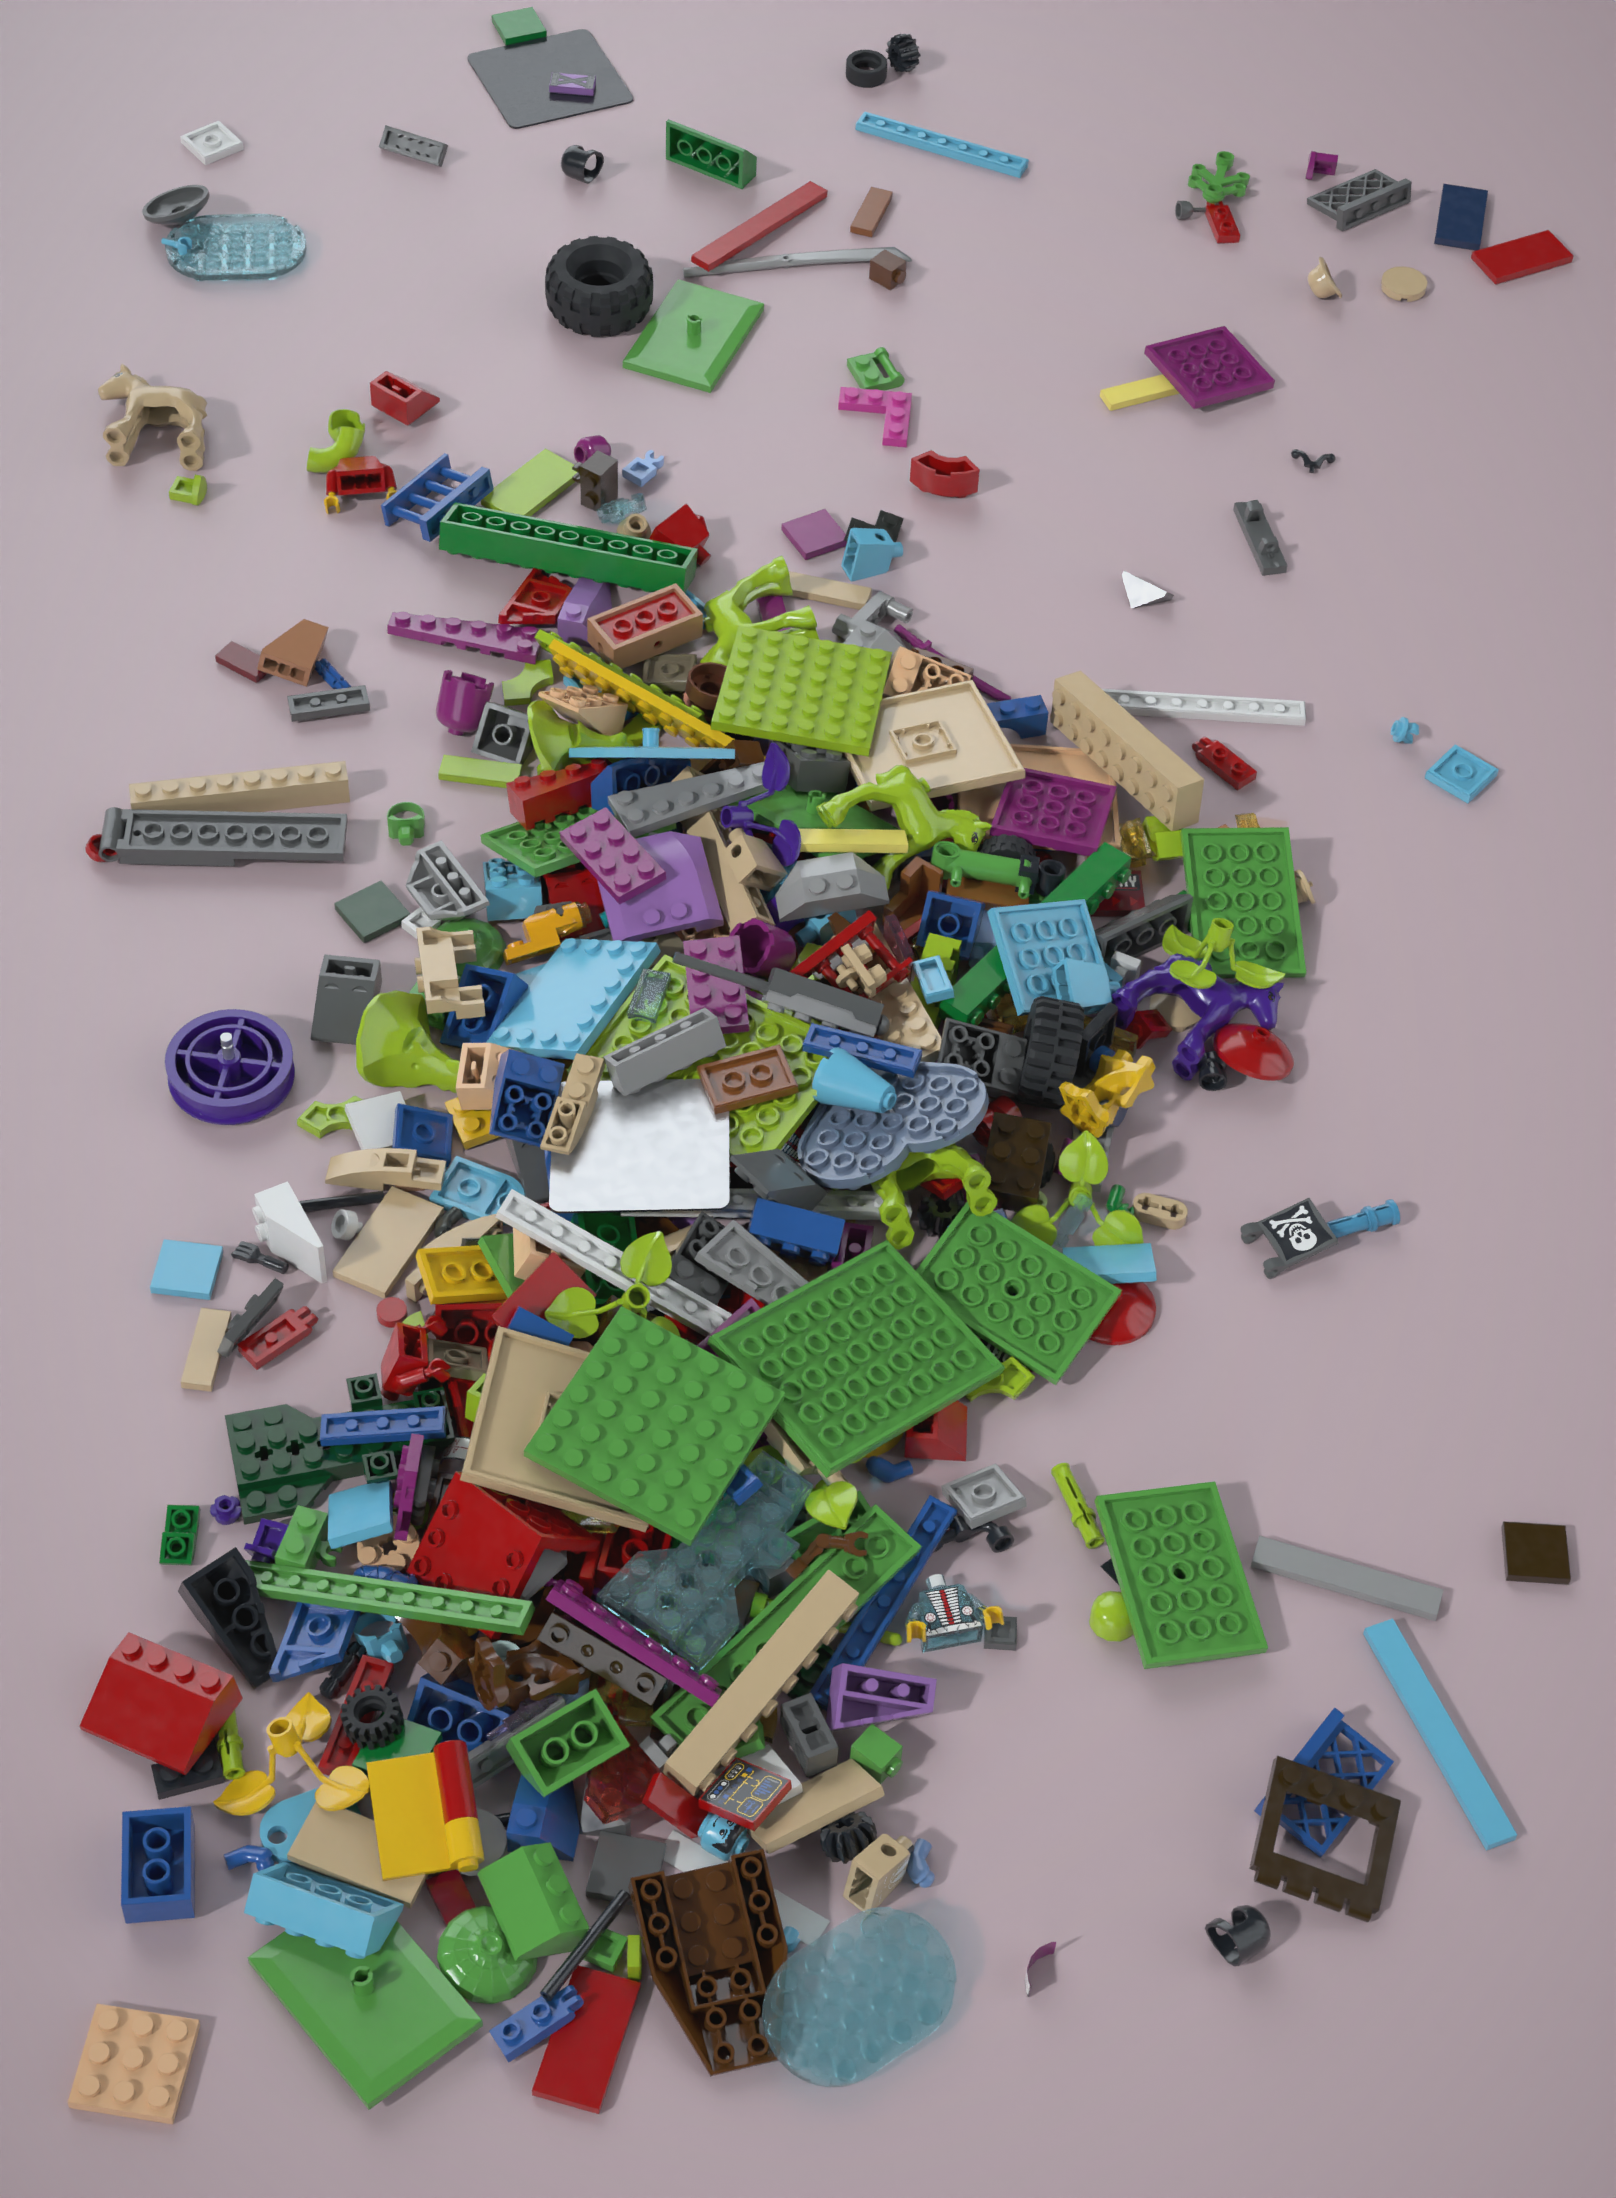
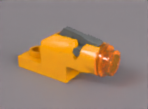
M568 901L536 906L534 914L530 915L522 925L527 943H523V940L508 944V949L504 950L503 958L506 966L556 951L561 945L559 935L562 938L576 930L586 928L587 924L592 923V916L587 903H580L579 901L572 903Z

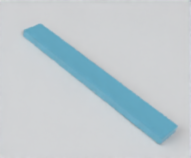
M864 112L856 122L855 130L1017 178H1021L1029 163V160L869 112Z
M1394 1619L1365 1628L1363 1632L1364 1637L1485 1850L1487 1851L1514 1841L1517 1837L1516 1831Z

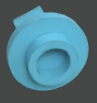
M1401 717L1399 721L1396 720L1392 725L1391 735H1393V741L1397 743L1403 741L1404 743L1412 744V734H1419V725L1409 723L1408 718Z

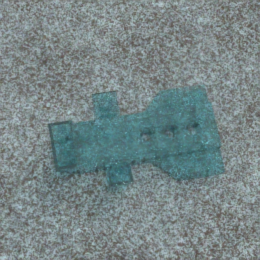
M762 1451L747 1467L761 1481L763 1486L745 1502L738 1506L728 1494L724 1499L722 1496L691 1546L682 1542L674 1549L638 1551L597 1594L598 1603L646 1637L658 1642L671 1655H677L686 1660L691 1665L690 1668L697 1673L705 1667L739 1629L734 1588L753 1568L780 1569L800 1548V1544L785 1533L793 1525L813 1489V1484L765 1451Z

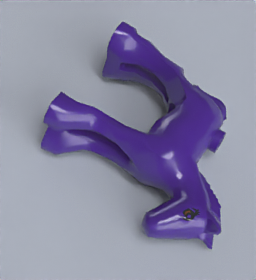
M1174 954L1161 965L1153 967L1154 970L1149 969L1142 976L1127 982L1123 988H1119L1112 994V1003L1118 1006L1115 1028L1121 1031L1126 1030L1134 1018L1138 1004L1144 998L1154 994L1177 996L1184 1000L1192 1012L1200 1016L1201 1019L1189 1030L1185 1039L1178 1045L1177 1051L1179 1054L1173 1059L1172 1066L1174 1072L1183 1080H1191L1199 1070V1062L1204 1057V1043L1219 1028L1228 1025L1239 1011L1246 1008L1251 1010L1259 1025L1263 1028L1271 1030L1276 1027L1278 1003L1281 998L1279 992L1283 988L1284 983L1278 982L1269 988L1259 989L1245 985L1242 982L1227 983L1217 976L1216 982L1212 987L1206 989L1193 988L1175 979L1169 972L1170 965L1177 960H1186L1200 966L1203 960L1198 961L1193 957ZM1207 963L1205 969L1212 971L1211 965Z

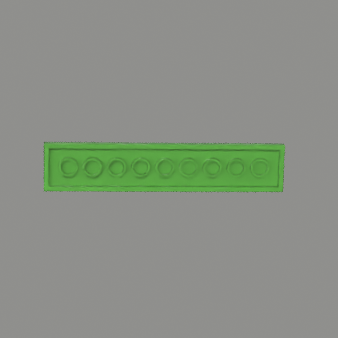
M876 1504L873 1505L842 1535L845 1537V1534L858 1531L868 1533V1539H857L854 1544L858 1550H867V1556L856 1557L845 1553L844 1549H827L697 1673L699 1675L705 1673L714 1678L719 1683L717 1687L722 1690L721 1697L828 1570L859 1592L856 1605L859 1607L858 1611L920 1552L922 1546ZM842 1620L836 1629L839 1630L846 1621ZM681 1687L650 1717V1722L665 1736L670 1734L678 1743L677 1747H679L712 1707Z

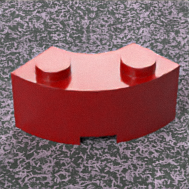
M930 450L911 458L910 482L923 492L939 496L964 498L967 495L978 492L980 469L967 456L951 458L938 455Z

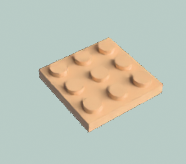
M96 2004L69 2095V2108L173 2125L200 2028L199 2020Z

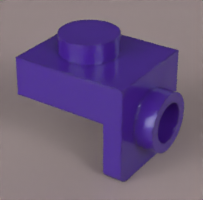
M261 1518L253 1544L246 1543L244 1546V1550L252 1556L251 1560L275 1563V1555L289 1525Z

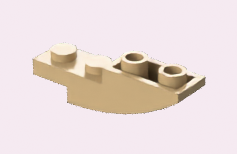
M576 1053L561 1097L557 1096L540 1145L541 1150L570 1155L586 1128L598 1098L597 1088L605 1068L604 1058Z
M377 1148L357 1150L330 1158L325 1184L383 1191L385 1184L441 1191L446 1172V1161L417 1157V1150Z
M496 1214L466 1222L440 1235L424 1248L461 1246L462 1238H481V1236L503 1234V1221L496 1218ZM418 1263L417 1268L405 1279L406 1296L415 1303L423 1295H427Z

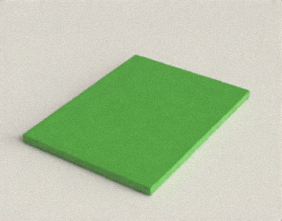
M888 1240L710 1336L707 1342L721 1359L785 1392V1398L773 1418L826 1478L1001 1375L1005 1369L1004 1365Z

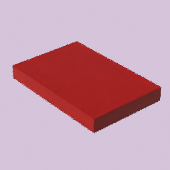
M552 1252L489 1318L497 1326L507 1328L518 1306L546 1320L545 1311L564 1290L580 1287L589 1291L594 1297L596 1294L555 1252Z

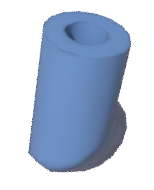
M918 1838L914 1844V1851L910 1854L906 1871L915 1884L919 1883L922 1888H927L931 1886L935 1879L934 1873L929 1870V1866L925 1861L932 1845L928 1841Z

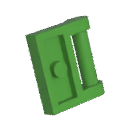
M884 347L877 348L873 353L847 358V367L861 389L885 391L898 388L905 381L903 375L897 372L889 359V353ZM881 363L889 377L884 378L876 364Z

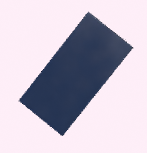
M1443 184L1434 244L1475 251L1479 250L1488 190Z

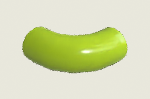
M343 426L340 427L337 441L332 446L327 448L310 447L307 471L328 473L329 470L338 466L340 459L355 457L362 444L364 431Z

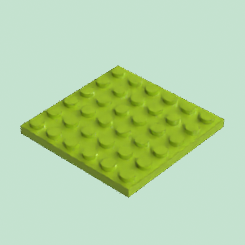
M739 626L712 717L711 730L869 757L892 652L860 647L854 644L837 643L830 640L813 639L802 635L796 636L778 631Z

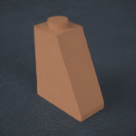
M306 619L301 620L262 649L257 670L307 687L314 671L315 663L318 661L324 647L329 627Z

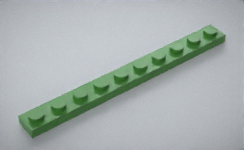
M245 1560L255 1574L256 1586L261 1597L524 1635L535 1611L533 1602L527 1600Z

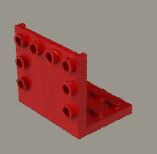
M456 1471L406 1572L409 1575L413 1574L423 1586L520 1599L544 1549H550L558 1553L562 1550H569L576 1554H580L581 1551L595 1552L600 1540L554 1506L461 1481L462 1472ZM479 1629L490 1639H500L503 1633Z

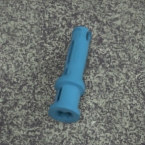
M1389 1199L1385 1201V1204L1372 1208L1371 1206H1365L1359 1213L1326 1223L1336 1238L1363 1230L1374 1232L1378 1227L1390 1223L1397 1225L1400 1223V1212L1395 1201Z

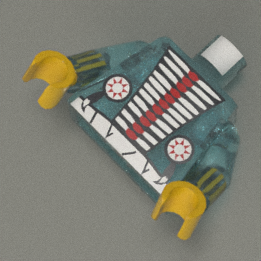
M935 1574L926 1579L928 1590L919 1592L918 1602L911 1605L904 1624L907 1632V1643H910L913 1638H919L921 1650L924 1653L981 1642L983 1623L986 1630H990L993 1623L1004 1625L1002 1608L998 1606L987 1607L973 1594L967 1593L963 1585L947 1586L944 1576Z

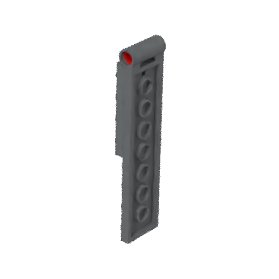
M111 807L105 811L99 856L108 862L119 860L120 864L235 866L236 859L344 861L348 822L347 814L140 810Z

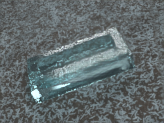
M643 968L627 1011L628 1019L656 1023L671 981L670 973Z

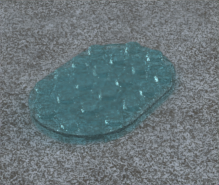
M220 214L194 217L186 221L185 225L179 229L173 228L166 238L178 241L181 237H189L192 240V249H187V254L180 255L177 248L165 245L169 264L177 272L194 278L196 281L274 280L278 276L295 269L306 255V238L302 229L298 225L293 226L287 223V218L272 214Z
M877 1907L855 1914L795 1953L773 1975L767 1987L762 2008L763 2027L770 2048L779 2062L788 2071L798 2078L817 2086L844 2087L866 2079L933 2033L947 2017L953 2004L954 1988L957 1982L955 1963L951 1951L941 1934L928 1921L912 1912L907 1913L891 1909V1907Z

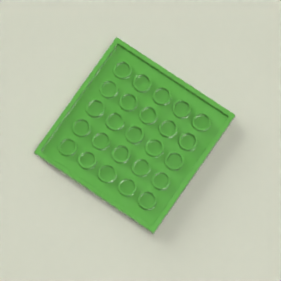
M621 1306L524 1449V1457L691 1546L783 1402L785 1392Z

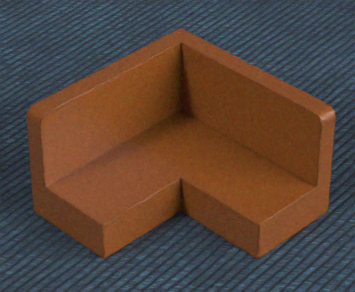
M916 856L901 872L899 892L889 901V904L884 906L882 925L899 934L921 919L928 891L933 890L942 893L943 870Z

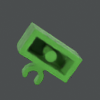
M298 1505L275 1555V1564L315 1570L319 1559H321L324 1565L336 1567V1557L328 1555V1553L331 1551L342 1553L343 1548L331 1549L328 1542V1513Z

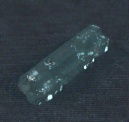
M1081 1193L1073 1201L1074 1207H1069L1058 1224L1060 1228L1057 1231V1237L1053 1244L1060 1248L1067 1245L1070 1240L1068 1238L1069 1234H1074L1085 1217L1083 1215L1084 1211L1088 1212L1093 1204L1090 1198Z

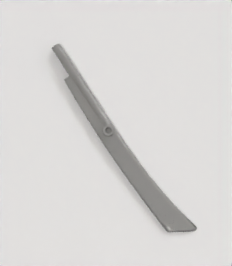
M895 247L830 250L729 260L709 272L699 266L683 268L684 277L781 267L787 269L791 266L870 261L884 249L904 259L906 262H911L912 259Z

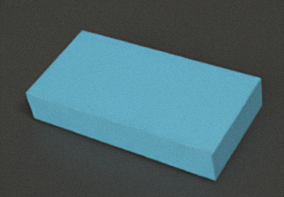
M939 955L912 963L927 1004L954 998L952 985Z

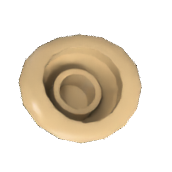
M1319 257L1320 264L1312 269L1308 275V283L1312 292L1318 298H1327L1335 294L1342 298L1341 291L1335 285L1326 261L1323 257Z

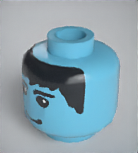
M709 1813L698 1831V1837L701 1838V1847L723 1861H728L731 1855L744 1853L750 1842V1839L746 1837L747 1828L713 1813Z

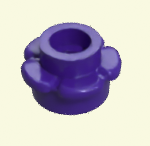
M226 1495L217 1497L214 1501L215 1503L210 1507L211 1515L222 1525H230L236 1522L242 1511L239 1507L241 1505L239 1499Z

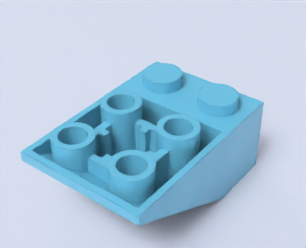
M493 858L488 862H483L485 897L490 904L486 907L487 921L527 919L530 915L534 914L536 906L542 905L540 876L534 877L512 862L505 861L502 858Z

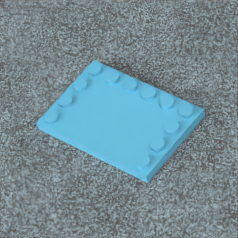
M565 938L486 1043L497 1044L541 1058L574 1060L576 1053L585 1055L661 952L658 943Z

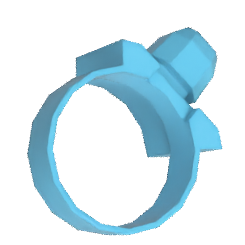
M365 1612L359 1616L353 1632L356 1641L366 1648L368 1656L394 1664L401 1661L404 1653L409 1650L402 1624L398 1623L394 1616ZM374 1622H393L389 1628L390 1631L380 1637L375 1635H359L363 1628Z

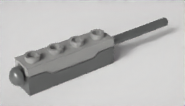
M675 952L672 960L673 963L760 991L763 994L761 1001L768 1003L767 1009L782 1014L785 1009L795 1012L794 1018L808 1023L811 1022V1019L821 1021L822 1026L835 1029L842 1028L851 1033L868 1037L884 1035L890 1028L889 1019L884 1014H881L884 1004L779 968H772L767 982L679 952Z

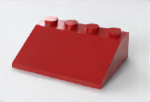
M128 1632L110 1655L79 1727L87 1733L187 1775L242 1701L243 1697L233 1675Z

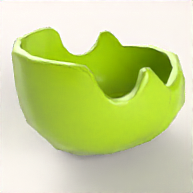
M338 409L331 412L328 420V432L335 442L339 436L340 427L343 426L360 429L365 433V423L362 424L360 422V415L357 412L348 409Z
M1107 1591L1097 1596L1090 1612L1089 1625L1097 1636L1107 1641L1121 1642L1134 1634L1122 1593L1117 1591Z

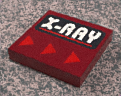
M1131 870V875L1127 882L1121 883L1115 888L1112 896L1109 899H1104L1099 904L1095 913L1090 916L1124 917L1133 910L1145 907L1141 870Z

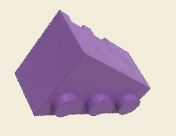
M842 1663L832 1668L826 1723L832 1732L926 1715L933 1712L937 1679Z

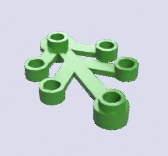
M1221 151L1216 156L1215 164L1217 165V171L1215 176L1204 165L1194 164L1192 166V175L1188 179V186L1201 189L1203 191V198L1207 202L1215 204L1224 200L1226 195L1233 194L1237 197H1243L1246 192V186L1249 184L1250 175L1245 172H1239L1236 175L1225 177L1226 171H1229L1233 166L1234 155L1227 151ZM1202 177H1203L1206 181H1208L1210 184L1205 183V182L1202 180ZM1233 184V186L1223 188V186Z

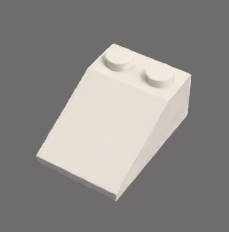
M288 1181L254 1194L256 1207H253L252 1211L258 1223L255 1226V1231L260 1242L265 1241L272 1253L322 1284L327 1282L323 1244Z

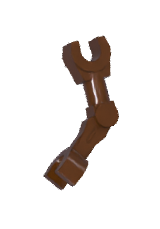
M858 1531L845 1534V1537L819 1534L809 1545L806 1552L789 1565L786 1572L795 1580L824 1549H844L845 1553L856 1557L867 1556V1550H858L854 1544L857 1539H868V1533Z

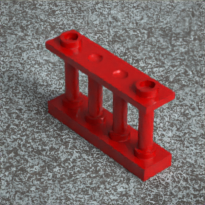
M868 910L790 972L805 978L817 972L822 974L833 987L853 994L848 987L839 988L836 983L838 975L830 967V960L837 955L843 957L844 954L841 951V947L849 944L853 948L851 944L860 938L870 945L891 970L887 974V980L876 988V995H878L895 980L897 983H900L906 979L911 973L910 968L913 960L908 957L901 964L873 933L875 930L873 927L877 918ZM864 992L860 995L868 999Z

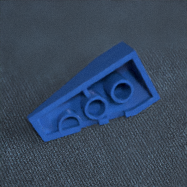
M625 758L608 765L591 782L592 808L600 811L606 807L615 817L608 804V796L618 794L621 791H632L669 783L687 766L691 767V760L675 758Z
M521 1774L506 1832L507 1852H513L522 1846L551 1842L559 1860L574 1862L580 1827L573 1781L543 1797Z

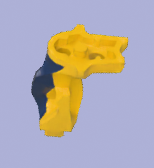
M1118 1049L1113 1057L1102 1054L1095 1077L1083 1089L1070 1082H1064L1060 1085L1059 1089L1065 1105L1060 1109L1061 1114L1068 1117L1081 1132L1088 1130L1096 1138L1102 1136L1108 1127H1119L1128 1108L1133 1106L1137 1096L1142 1092L1153 1089L1155 1086L1151 1077L1156 1068L1152 1058L1142 1055L1136 1063H1132L1133 1058L1131 1054L1125 1050ZM1104 1100H1109L1108 1103L1103 1105H1100L1099 1103Z

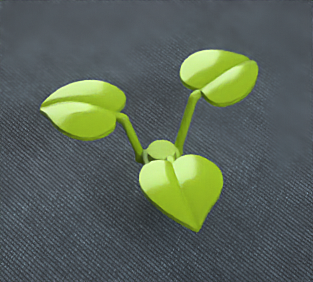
M1214 918L1212 920L1208 934L1203 942L1184 934L1173 924L1167 929L1162 940V947L1169 955L1182 954L1185 957H1193L1194 959L1204 957L1200 966L1186 960H1177L1170 965V974L1175 979L1193 988L1206 989L1215 984L1216 974L1205 969L1212 951L1223 952L1227 947H1229L1231 970L1236 972V979L1245 985L1259 989L1269 988L1281 981L1285 976V973L1252 962H1235V939L1231 938L1234 925L1229 920L1223 918Z
M1085 1130L1077 1139L1066 1146L1060 1155L1059 1169L1062 1175L1073 1183L1069 1188V1198L1064 1200V1203L1054 1216L1049 1218V1212L1045 1206L1033 1204L1022 1208L1011 1219V1222L1052 1246L1057 1237V1229L1052 1223L1057 1221L1069 1205L1076 1209L1089 1207L1096 1222L1100 1225L1093 1232L1092 1236L1095 1246L1144 1243L1142 1227L1132 1213L1125 1210H1115L1108 1213L1103 1221L1095 1207V1203L1092 1201L1093 1190L1090 1184H1099L1104 1180L1108 1173V1159L1100 1142L1088 1130Z
M653 1232L646 1234L632 1242L623 1252L620 1261L621 1271L626 1277L636 1280L635 1284L625 1291L622 1298L595 1309L596 1300L589 1291L580 1287L568 1288L561 1292L545 1311L546 1320L573 1334V1338L581 1339L591 1336L597 1331L599 1326L597 1314H602L621 1305L634 1313L639 1312L640 1316L646 1319L647 1310L645 1307L650 1301V1292L643 1284L649 1287L662 1284L667 1280L672 1269L671 1256L663 1233ZM658 1316L651 1321L681 1337L677 1327L669 1319Z
M771 1445L762 1446L752 1451L743 1463L761 1481L762 1487L771 1486L783 1477L785 1470H789L785 1465L782 1455ZM865 1456L861 1457L860 1459L856 1460L855 1462H853V1463H851V1464H854V1463L860 1461V1460L863 1459ZM792 1473L810 1493L805 1501L807 1512L813 1518L826 1525L846 1530L850 1515L858 1500L855 1486L844 1481H837L827 1486L822 1479L813 1488L803 1476H796V1474Z

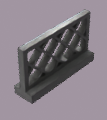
M1374 169L1308 197L1307 204L1336 220V228L1340 231H1345L1411 202L1412 181L1406 178L1396 181Z

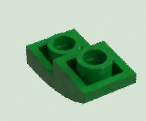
M167 1505L165 1532H162L159 1563L161 1565L192 1566L201 1509L199 1506Z

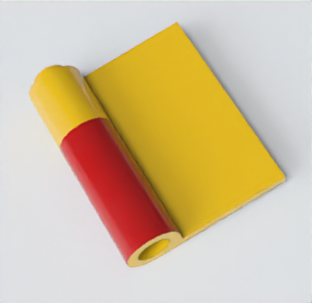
M450 1740L439 1743L433 1748L432 1753L366 1763L383 1881L458 1869L459 1872H471L479 1868L478 1864L482 1863L485 1859L467 1743L465 1741Z

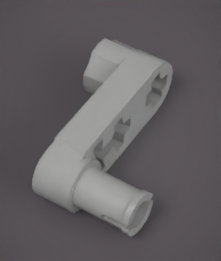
M880 591L853 618L840 614L833 625L832 633L846 640L863 619L878 624L887 615L906 624L913 615V609L896 602L894 597Z

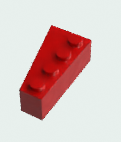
M595 758L591 760V763L583 765L570 764L565 769L558 771L545 770L537 776L517 777L514 781L506 783L510 813L528 831L535 828V822L541 820L546 824L556 820L555 815L560 813L575 814L582 805L591 808V782L612 763L605 758Z

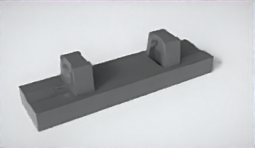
M1258 500L1234 503L1233 511L1262 576L1286 573L1288 565L1279 548L1278 540L1274 536L1265 517L1261 503Z

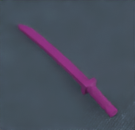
M898 624L895 627L894 632L914 648L924 649L943 656L932 648L930 640L923 643L922 640L906 630L902 625ZM973 675V682L980 691L996 700H1011V696Z

